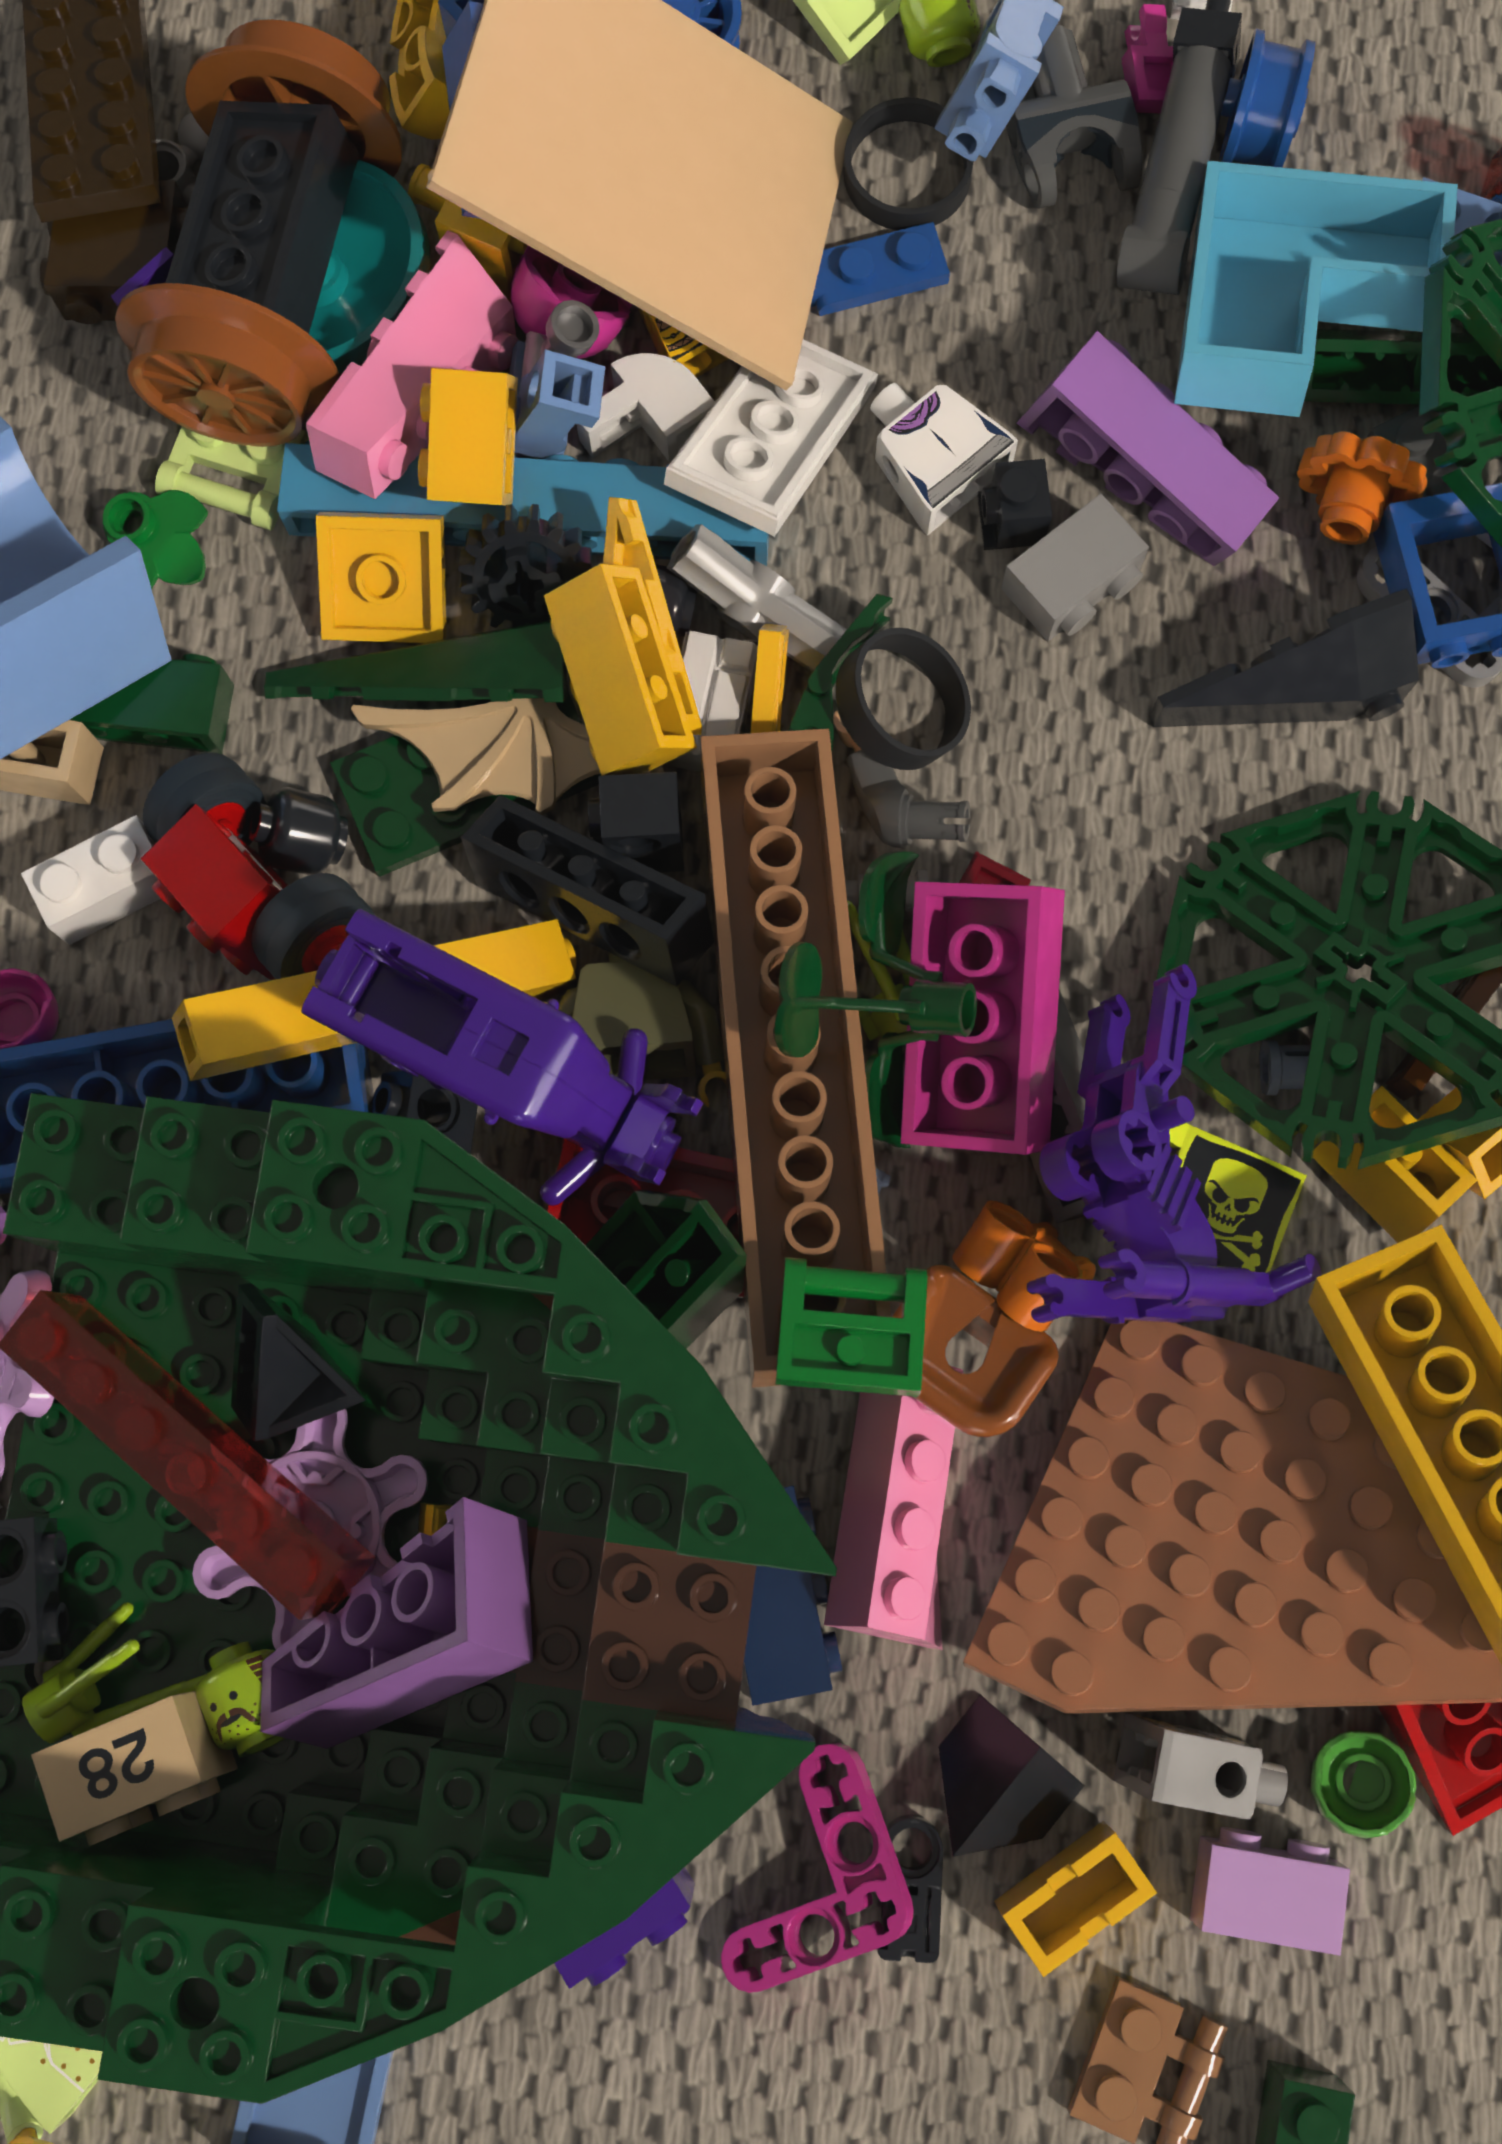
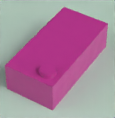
M915 882L911 964L927 971L942 972V981L972 983L976 990L977 1013L973 1030L967 1037L939 1035L937 1042L921 1040L906 1044L901 1144L1028 1155L1041 1152L1042 1148L1050 1142L1064 889L1043 886ZM910 977L909 985H913L917 979ZM907 1025V1031H910V1025Z

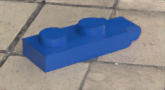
M934 222L824 249L811 307L816 306L819 315L823 316L948 284L950 272Z

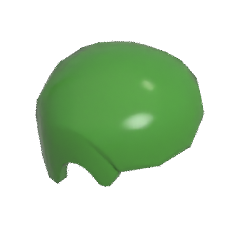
M1349 1730L1329 1739L1317 1752L1311 1766L1310 1792L1321 1816L1340 1832L1365 1839L1385 1836L1396 1829L1410 1815L1416 1801L1415 1791L1417 1789L1416 1774L1404 1750L1381 1733ZM1358 1761L1347 1794L1343 1785V1775L1349 1765Z

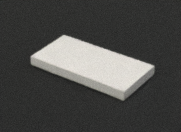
M804 339L796 367L795 380L793 385L787 390L778 387L741 366L666 468L664 485L775 537L869 398L875 387L878 374Z

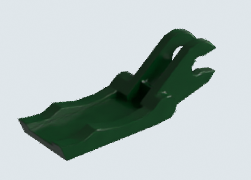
M876 594L817 665L807 680L806 688L788 731L829 729L831 752L833 751L832 689L836 683L840 666L851 652L890 621V617L884 616L885 609L892 604L893 598Z

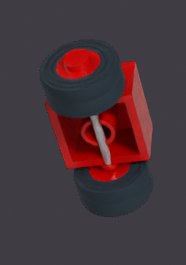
M201 753L188 757L172 766L156 781L145 800L143 823L147 833L156 844L140 859L158 878L151 885L155 893L176 912L181 913L185 909L186 913L193 919L186 926L187 929L210 952L216 954L220 950L226 959L245 975H248L255 969L269 980H276L318 970L322 960L331 950L336 949L339 951L342 943L349 935L345 929L358 909H363L375 915L371 907L358 896L357 892L337 875L316 873L298 879L288 885L273 868L264 863L260 858V854L249 846L253 842L249 838V824L255 806L258 803L266 805V801L260 788L235 761L219 753Z

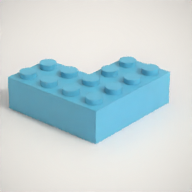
M1208 161L1197 216L1174 404L1300 417L1314 366L1318 321L1423 332L1425 277L1430 275L1429 268L1432 264L1446 257L1442 248L1454 236L1458 184Z

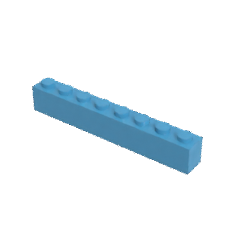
M309 440L305 444L285 443L277 512L289 535L316 537V515L319 512L444 515V545L465 546L466 533L469 529L481 532L484 514L489 513L500 522L505 520L506 506L427 500V487H421L418 480L419 455L408 466L401 478L394 480L376 499H373L317 472ZM560 454L550 455L545 459L519 458L516 455L514 456L512 505L517 510L518 515L527 516L532 504L539 505L540 518L547 521L556 512L562 513L563 531L579 527L582 530V547H591L592 555H604L609 497L637 500L654 559L670 560L672 552L682 537L687 535L696 524H702L730 544L734 550L748 561L755 560L767 566L769 534L664 485L665 472L668 465L666 467L642 466L632 460L623 458L610 459L605 463L579 462L571 456Z

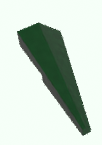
M551 620L266 672L264 684L265 699L285 697L333 699L334 696H363V700L453 701L490 699L491 702L512 701V699L544 698V702H564L568 697L567 667L560 645L552 633Z

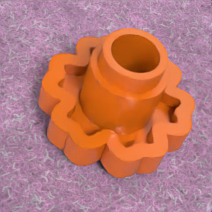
M1341 431L1333 435L1318 436L1315 447H1308L1304 450L1297 470V476L1301 489L1317 494L1316 503L1320 505L1318 515L1322 520L1320 524L1321 532L1333 541L1348 545H1358L1365 543L1369 539L1370 533L1378 529L1383 512L1388 504L1423 497L1428 483L1426 478L1427 468L1421 463L1409 460L1410 451L1406 447L1394 444L1383 437L1370 436L1362 440L1353 433Z

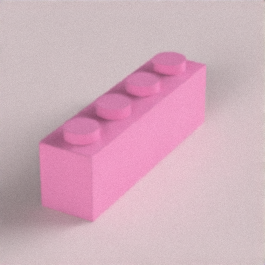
M449 230L446 231L435 246L441 258L430 273L418 270L405 287L406 293L411 299L393 322L383 317L370 335L372 340L368 347L365 362L362 366L350 362L306 422L315 470L373 499H376L394 480L401 478L408 466L419 455L421 448H426L429 444V422H423L421 419L420 394L423 383H431V368L500 373L511 366L512 350L518 341L513 306L458 234Z
M951 1366L953 1370L963 1373V1369ZM860 1392L834 1556L837 1573L836 1576H831L824 1625L942 1650L937 1550L955 1427L912 1396Z

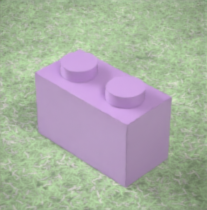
M1220 1827L1219 1839L1200 1835L1190 1920L1201 1931L1341 1956L1350 1869L1337 1860L1329 1858V1846L1311 1841L1288 1839L1287 1851L1261 1846V1834L1231 1827Z

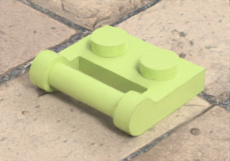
M182 426L168 460L164 461L158 469L155 480L156 494L160 495L169 490L183 491L195 497L200 503L251 518V523L254 526L272 531L279 517L277 506L285 444L269 447L232 444L201 435ZM301 429L299 435L288 443L305 444L309 437L306 431ZM197 463L264 484L265 486L263 490L253 494L189 473L193 464Z

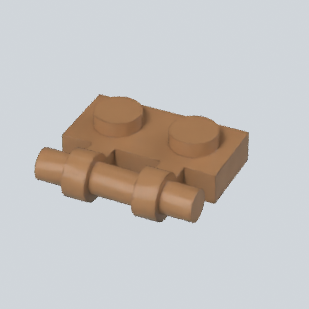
M1116 1976L1068 2105L1067 2111L1069 2115L1132 2144L1136 2143L1145 2117L1162 2125L1156 2144H1187L1188 2139L1196 2140L1203 2118L1197 2113L1210 2077L1218 2079L1224 2063L1225 2056L1219 2052L1228 2026L1214 2018L1202 2015L1194 2039L1191 2040L1176 2033L1184 2011V2007L1180 2003ZM1167 2056L1184 2064L1171 2101L1154 2094Z

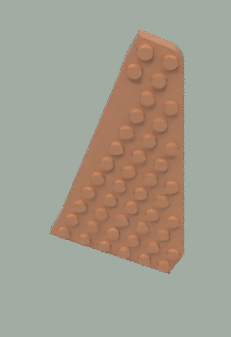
M1125 1320L1123 1324L1110 1325L964 1658L963 1664L965 1667L1065 1714L1502 1702V1665L1348 1376L1182 1326L1178 1323Z

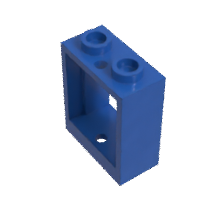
M1502 483L1485 486L1494 499L1502 502ZM1454 492L1390 503L1383 512L1378 529L1373 532L1389 595L1407 588L1412 599L1418 665L1430 662L1432 668L1450 667L1465 661L1472 654L1491 651L1494 657H1502V613L1437 625L1416 546L1488 533ZM1489 534L1502 582V548Z

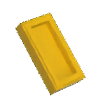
M764 624L759 629L750 733L780 732L789 638V629H786L787 626Z

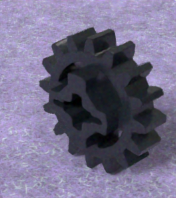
M512 504L506 505L505 520L499 522L494 516L486 513L482 517L481 532L469 529L466 533L465 549L460 550L458 571L461 572L460 590L462 594H472L471 610L474 613L483 612L487 609L491 611L490 626L494 628L502 624L505 619L512 621L513 627L525 625V623L547 621L551 617L544 595L591 569L592 550L591 547H582V530L579 527L563 531L562 513L556 512L547 521L540 518V509L537 504L531 505L527 516H519Z

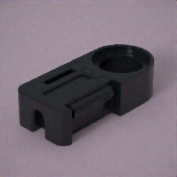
M902 1815L887 1825L892 1843L896 1835L902 1830L916 1828L926 1833L929 1837L931 1851L927 1860L917 1867H906L900 1864L912 1898L914 1909L912 1924L905 1935L886 1946L878 1948L877 1951L879 1956L886 1961H900L901 1957H912L917 1963H933L938 1959L940 1949L943 1844L936 1828L930 1821L918 1815ZM892 1900L882 1902L881 1925L884 1931H889L887 1919L896 1913Z

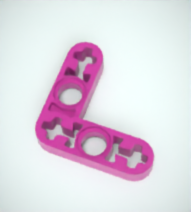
M838 1742L818 1745L801 1762L799 1770L800 1787L836 1893L747 1925L732 1933L723 1945L721 1963L727 1980L738 1990L748 1993L761 1992L886 1946L905 1935L912 1924L914 1909L910 1892L865 1765L859 1754L849 1745ZM827 1755L832 1764L844 1763L847 1768L848 1776L839 1781V1788L844 1802L852 1801L858 1797L862 1809L840 1813L831 1820L827 1808L838 1806L840 1803L833 1786H821L817 1777L818 1773L826 1769L824 1757ZM849 1822L863 1824L872 1835L873 1850L869 1858L863 1863L849 1861L839 1848L840 1832ZM876 1891L877 1897L881 1902L892 1900L896 1913L887 1919L889 1931H884L879 1921H873L850 1930V1923L846 1916L870 1907L873 1904L871 1892ZM844 1901L846 1903V1915L839 1907L838 1902ZM808 1915H821L833 1927L834 1943L830 1951L825 1955L811 1953L801 1941V1924ZM778 1924L783 1925V1936L777 1929ZM851 1931L859 1941V1944H851ZM747 1938L751 1939L755 1948H763L784 1939V1946L788 1952L762 1964L761 1972L763 1977L759 1976V1972L755 1967L744 1969L739 1958L740 1955L749 1950ZM789 1956L795 1963L796 1967H789Z

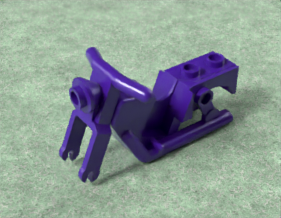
M358 909L354 913L345 929L349 935L342 943L339 951L336 949L331 950L322 960L315 976V985L318 988L313 986L304 1001L302 1014L382 1055L381 1058L402 1071L417 1078L419 1075L422 1076L434 1088L449 1090L484 1108V1121L488 1125L495 1124L499 1117L517 1126L562 1137L584 1148L541 1186L540 1197L547 1205L554 1206L563 1202L605 1164L632 1179L660 1186L666 1175L665 1170L671 1163L681 1142V1137L673 1133L676 1119L667 1116V1114L672 1112L697 1116L703 1102L698 1098L683 1094L682 1089L668 1083L665 1085L645 1083L642 1087L648 1046L645 1032L638 1028H631L623 1035L616 1077L610 1073L611 1069L607 1059L582 1026L571 1016L558 1010L559 1003L557 1000L550 999L547 1002H542L363 909Z

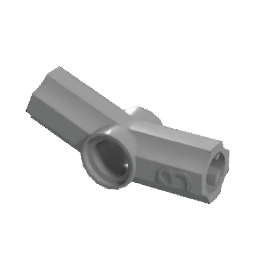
M696 524L687 535L682 537L671 554V559L666 569L684 580L691 588L718 607L716 611L718 616L747 638L758 643L759 629L764 624L787 626L786 629H789L787 656L792 661L803 666L806 671L812 673L847 630L795 595L794 587L782 576L758 561H748L734 550L730 544L702 524Z

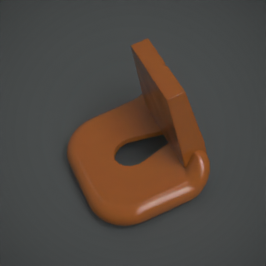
M942 1264L930 1266L927 1268L922 1386L919 1397L913 1398L964 1433L978 1437H992L1003 1434L1022 1419L1054 1371L1059 1357L1057 1345L1044 1331H1033L1015 1322L999 1307L994 1296L955 1269ZM900 1303L891 1317H902V1303ZM962 1329L988 1347L982 1366L970 1374L959 1373L953 1370L945 1357V1349L948 1342Z

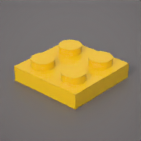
M319 512L316 515L321 640L427 643L446 639L444 515Z

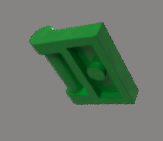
M785 1257L775 1385L919 1397L922 1386L927 1269L905 1268L904 1274L812 1267L807 1266V1259ZM804 1294L902 1303V1317L893 1318L803 1310Z

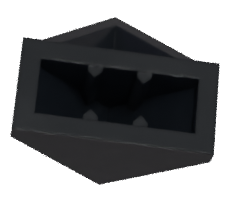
M254 1284L238 1285L231 1408L254 1441L269 1439L366 1401L309 1330Z
M981 1694L938 1746L953 1857L1043 1839L1085 1786Z

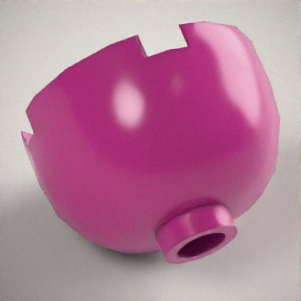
M527 246L515 267L511 281V305L513 306L514 317L525 335L530 331L546 335V324L554 308L563 301L575 300L591 308L599 322V335L596 341L585 354L577 356V358L582 359L594 356L606 349L624 327L631 312L629 309L632 304L536 249Z

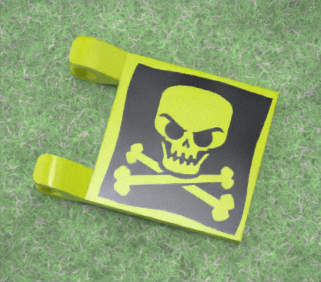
M1188 1123L1169 1129L1170 1147L1177 1149L1176 1154L1182 1160L1180 1167L1187 1166L1193 1172L1191 1179L1198 1178L1201 1182L1195 1199L1213 1231L1219 1249L1221 1266L1246 1268L1252 1272L1267 1273L1271 1271L1307 1175Z

